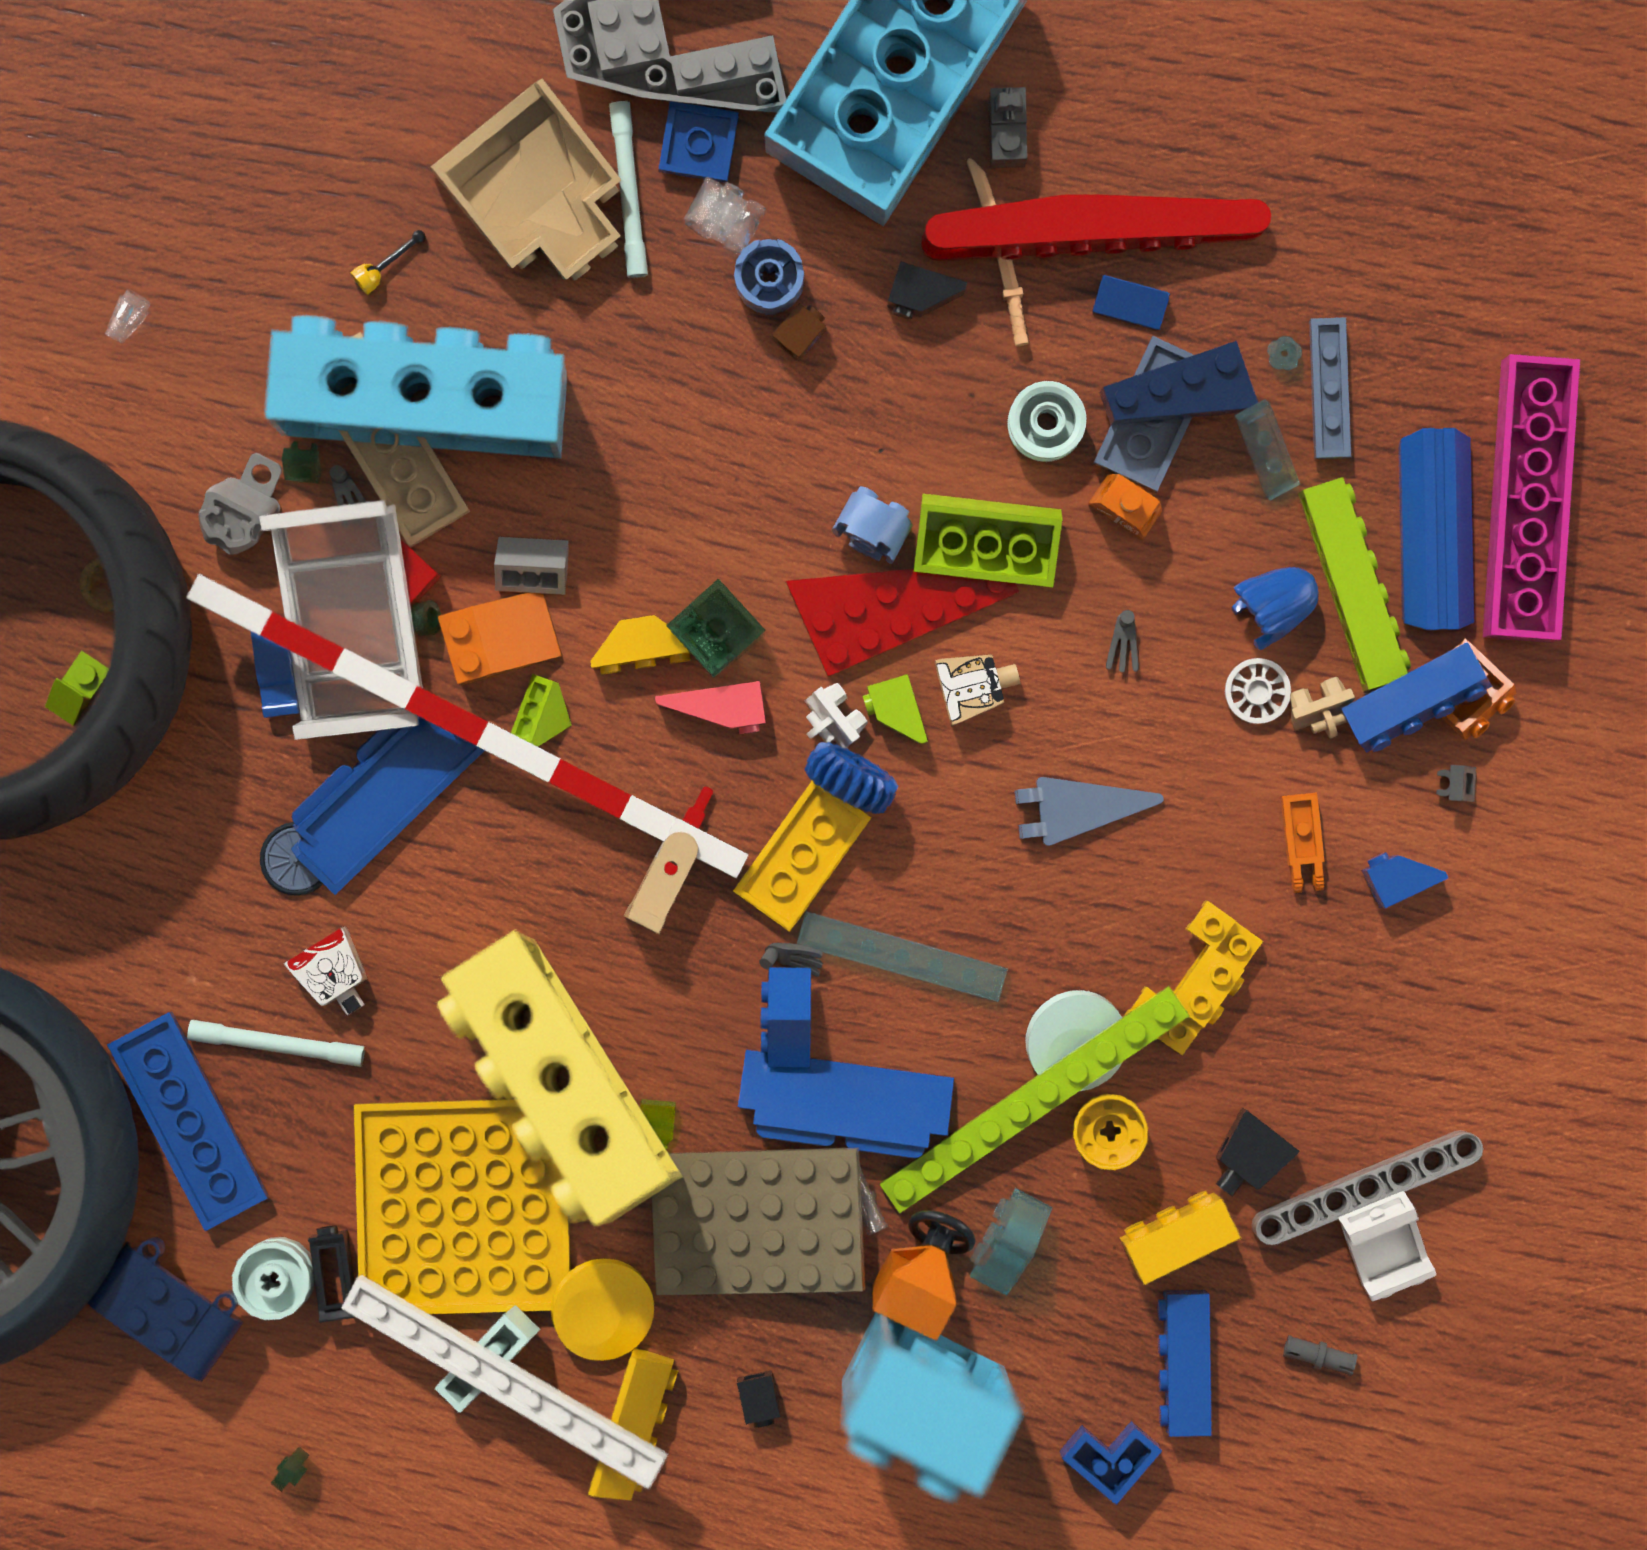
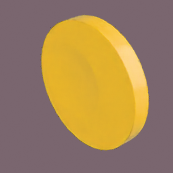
M595 1259L578 1265L561 1280L552 1299V1322L558 1337L571 1352L589 1360H611L629 1353L645 1338L654 1317V1300L647 1282L635 1268L615 1259Z

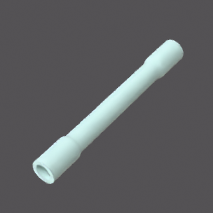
M617 101L610 103L609 108L612 135L615 139L618 176L621 179L619 186L625 233L624 250L627 277L638 278L647 276L648 268L645 244L642 238L632 143L630 102Z
M198 1020L190 1021L187 1034L189 1041L253 1048L324 1059L332 1063L362 1067L365 1055V1046L340 1042L329 1043L238 1029Z

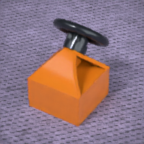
M920 1211L910 1217L908 1228L911 1234L923 1245L891 1249L872 1284L873 1311L937 1341L956 1307L954 1278L947 1258L949 1254H964L971 1251L975 1246L976 1238L973 1231L965 1223L951 1215L937 1211ZM923 1222L929 1228L927 1234L921 1230L919 1223ZM941 1224L947 1225L955 1230H951L948 1227L943 1226ZM954 1240L964 1242L960 1244H953Z

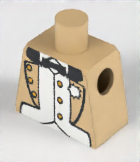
M992 655L945 658L935 660L934 662L951 726L1003 704L1004 698L1001 689L1021 684L1016 664L996 669Z

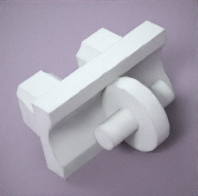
M838 683L825 689L821 686L804 701L812 711L806 718L814 727L806 735L811 740L819 734L826 743L835 740L839 746L846 749L860 737L859 733L868 724V721L857 709L846 717L842 714L837 706L847 699V695Z

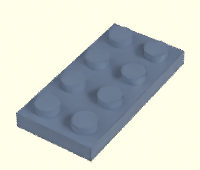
M1152 336L1134 376L1193 356V354ZM1192 417L1177 420L1168 419L1154 422L1111 425L1093 464L1114 474H1120L1131 482L1156 493Z

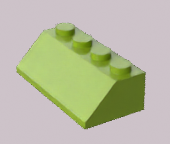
M922 494L914 572L1053 588L1062 526L1061 509Z

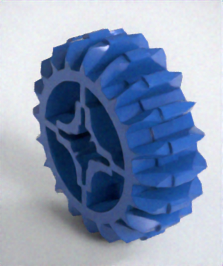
M830 742L818 743L807 759L808 763L804 770L809 779L822 787L824 791L829 792L845 803L853 805L855 808H861L865 812L870 811L873 814L884 813L896 796L895 792L898 784L887 771L881 769L879 765L872 763L869 759L860 756L858 753L850 751L848 748L845 749L838 744L834 745Z

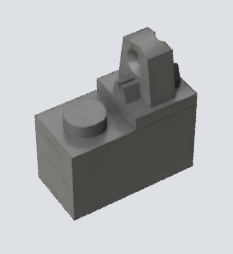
M1026 87L990 88L988 97L990 168L1025 167L1027 162Z

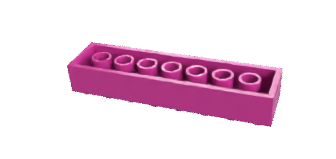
M1510 354L1501 360L1483 638L1548 643L1561 640L1580 359Z

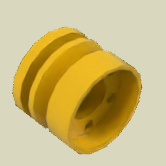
M1103 1094L1093 1097L1080 1108L1075 1118L1073 1136L1077 1149L1087 1162L1100 1169L1116 1170L1129 1166L1140 1157L1147 1144L1148 1127L1143 1113L1133 1101L1122 1095ZM1107 1121H1113L1114 1127H1120V1133L1114 1135V1140H1108L1105 1134H1100V1129L1106 1127Z

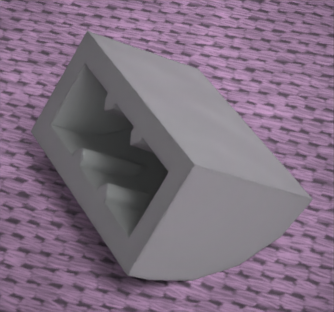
M511 537L498 538L494 563L495 591L565 595L568 570V541Z

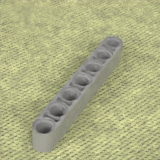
M1454 1131L1258 1212L1252 1219V1231L1265 1244H1279L1339 1219L1338 1217L1399 1192H1406L1474 1164L1482 1156V1142L1477 1136L1467 1131ZM1468 1138L1472 1145L1471 1151L1466 1156L1460 1157L1456 1150L1457 1144L1460 1140ZM1435 1151L1439 1155V1164L1436 1168L1427 1170L1424 1166V1158L1428 1153ZM1398 1165H1404L1407 1169L1405 1180L1400 1183H1394L1391 1178L1392 1170ZM1371 1178L1375 1184L1374 1191L1369 1196H1361L1358 1189L1359 1184L1364 1179ZM1332 1192H1340L1343 1199L1340 1207L1333 1210L1328 1209L1326 1205L1328 1195ZM1301 1205H1307L1310 1209L1308 1220L1303 1223L1295 1222L1293 1217L1295 1209ZM1270 1218L1276 1219L1278 1228L1275 1234L1263 1236L1261 1233L1262 1223Z

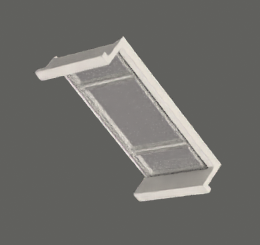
M385 500L259 516L261 530L271 529L285 618L423 688L395 504L385 505ZM291 652L301 721L293 725L295 740L419 725V716Z

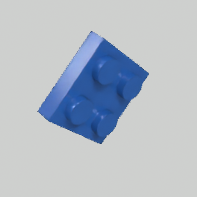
M670 101L659 172L728 183L739 112Z

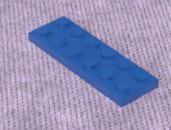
M172 1011L107 1044L204 1231L269 1198L264 1185Z

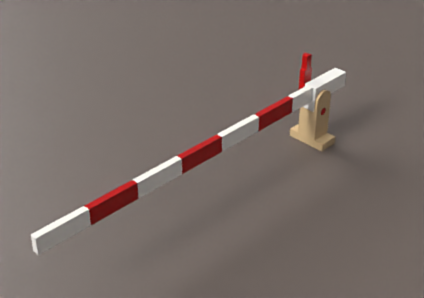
M200 574L187 596V599L662 840L663 842L636 895L624 914V917L656 933L661 931L665 918L696 858L737 878L748 857V854L699 829L705 818L704 810L713 794V790L709 787L701 789L693 807H689L683 819L680 820Z

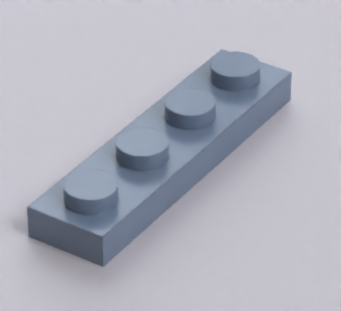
M1346 317L1313 318L1309 320L1314 459L1350 458L1351 439Z

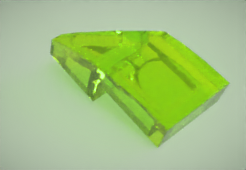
M641 1099L640 1109L665 1149H667L669 1142L673 1140L676 1102Z

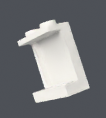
M1404 1191L1338 1217L1360 1282L1371 1301L1387 1298L1395 1292L1412 1285H1419L1427 1279L1436 1276L1435 1268L1427 1256L1416 1223L1419 1220L1416 1210Z

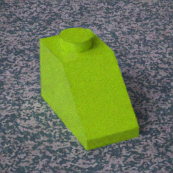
M908 674L867 686L868 694L862 697L868 716L875 714L877 722L920 745L928 742Z

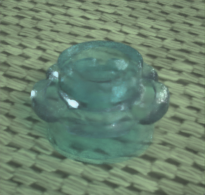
M1282 336L1277 341H1272L1268 346L1269 362L1276 369L1284 368L1286 371L1291 370L1298 365V359L1302 356V349L1293 338ZM1282 351H1287L1286 357L1281 355Z

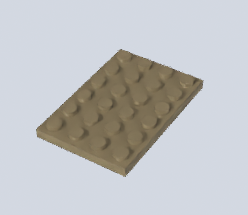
M859 1148L669 1153L683 1177L652 1196L656 1295L858 1292L865 1290Z

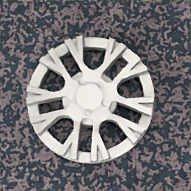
M1263 658L1246 660L1237 665L1227 678L1225 685L1227 704L1231 711L1243 721L1254 724L1270 722L1284 712L1290 701L1291 685L1285 671L1273 661ZM1256 664H1262L1261 677H1256ZM1246 666L1249 667L1252 674L1249 680L1244 679L1239 673ZM1270 667L1279 674L1273 681H1268L1265 678V674ZM1233 679L1245 683L1244 688L1233 685ZM1284 683L1285 688L1272 691V684ZM1231 692H1242L1243 699L1234 703ZM1272 694L1284 696L1281 706L1271 701ZM1245 701L1249 702L1250 705L1242 713L1239 708ZM1266 702L1274 712L1270 716L1263 706ZM1256 705L1261 709V718L1250 717L1253 706Z

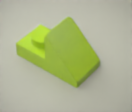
M81 650L63 679H55L45 707L74 726L104 682L108 668Z

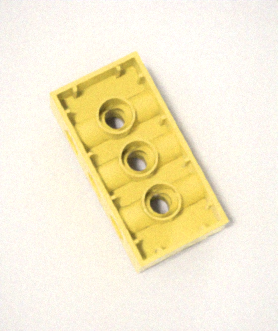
M513 931L441 977L451 993L437 1002L443 1017L458 1038L461 1039L467 1036L471 1041L479 1038L489 1055L475 1063L478 1073L497 1100L505 1097L510 1101L515 1097L526 1117L513 1125L514 1130L527 1152L535 1161L541 1158L545 1161L553 1158L565 1178L551 1186L560 1206L573 1223L579 1220L584 1222L588 1218L592 1220L595 1226L611 1223L683 1177L535 939ZM530 1006L533 1012V1019L530 1026L523 1031L520 1025V1017L522 1012ZM567 1066L571 1072V1083L562 1092L557 1085V1076L559 1071ZM601 1126H604L610 1135V1143L604 1153H600L594 1144L595 1133Z

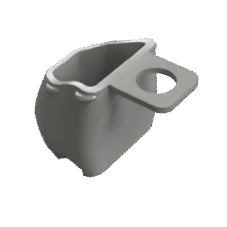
M254 453L250 456L240 480L237 478H227L211 486L206 491L198 517L203 537L207 543L217 545L226 553L235 555L253 547L259 541L264 531L261 530L259 516L278 514L280 511L279 502L271 497L282 473L280 464L259 453ZM258 464L267 466L271 471V479L266 484L258 483L253 477V468Z

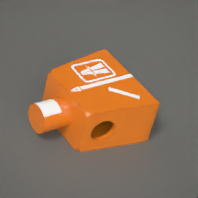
M1108 474L1088 503V505L1142 541L1162 513L1161 502L1120 474Z

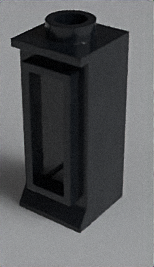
M337 1225L317 1228V1234L310 1236L308 1242L319 1310V1323L355 1318L354 1315L342 1309L355 1283L348 1230L338 1231ZM336 1247L343 1302L328 1304L320 1249Z

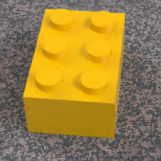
M1207 1191L1199 1192L1187 1199L1188 1205L1177 1210L1175 1206L1168 1207L1156 1214L1157 1220L1147 1225L1140 1221L1124 1230L1126 1235L1120 1237V1240L1137 1276L1144 1285L1241 1238L1223 1200L1214 1192L1208 1194Z

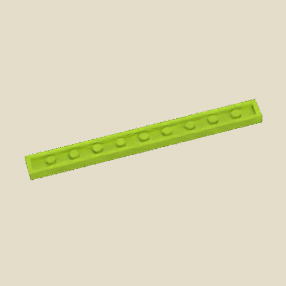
M1167 986L927 1150L922 1156L914 1159L880 1183V1186L898 1212H903L1189 1017V1013L1170 986Z

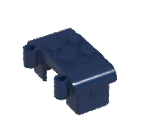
M152 1237L144 1241L139 1247L134 1248L127 1241L119 1252L110 1272L87 1304L115 1326L195 1380L203 1381L244 1323L233 1313L239 1307L233 1290L224 1291L212 1302L160 1266L161 1262L157 1259L165 1252V1243L162 1239ZM149 1244L155 1247V1255L148 1251ZM224 1297H227L231 1300V1307H227L224 1305Z

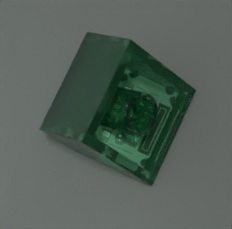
M719 579L666 625L713 678L741 658L765 636L766 632L763 626Z

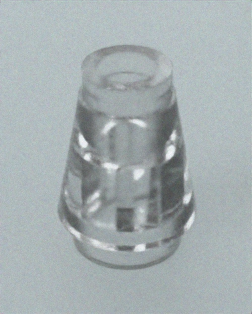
M127 289L124 295H119L105 334L115 341L124 344L125 340L150 314L148 309L151 303L136 292Z

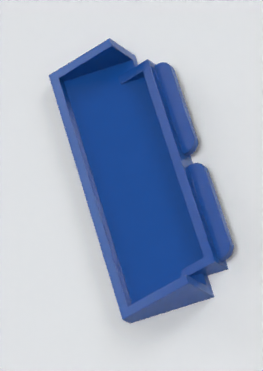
M418 717V726L377 730L358 748L356 757L359 762L353 768L348 765L340 766L293 811L291 816L292 821L295 823L293 827L302 838L291 848L292 852L307 869L336 895L485 750L421 717Z
M746 1049L738 1107L755 1110L753 1124L757 1125L756 1131L763 1138L829 1146L834 1142L835 1135L846 1137L845 1142L848 1148H859V1151L918 1158L924 1153V1148L929 1147L930 1133L948 1136L954 1077L810 1058V1067H768V1053Z

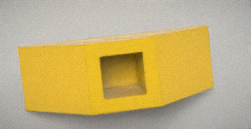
M655 615L620 620L591 659V667L594 670L600 669L601 675L621 672V665L634 663L635 669H643L656 666L655 660L669 658L670 664L690 661V654L693 653L679 640V632L676 631L677 634H675L674 631L669 629V625ZM684 638L691 649L693 648L697 652L696 648L690 643L691 641Z

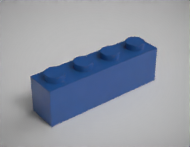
M1466 642L1341 709L1365 752L1367 753L1370 750L1377 752L1389 746L1391 739L1401 734L1410 735L1417 732L1423 727L1422 723L1431 718L1439 719L1449 715L1455 710L1454 706L1466 700L1467 702H1473L1480 699L1492 685L1471 646Z
M1163 1290L1164 1299H1158L1157 1304L1158 1320L1164 1321V1335H1158L1159 1356H1164L1165 1370H1159L1158 1374L1159 1391H1165V1405H1159L1160 1427H1165L1169 1437L1212 1436L1210 1294L1206 1290Z

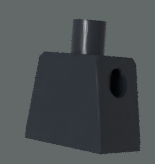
M1242 1107L1216 1155V1158L1228 1167L1216 1182V1185L1232 1197L1245 1180L1259 1190L1297 1156L1300 1151Z

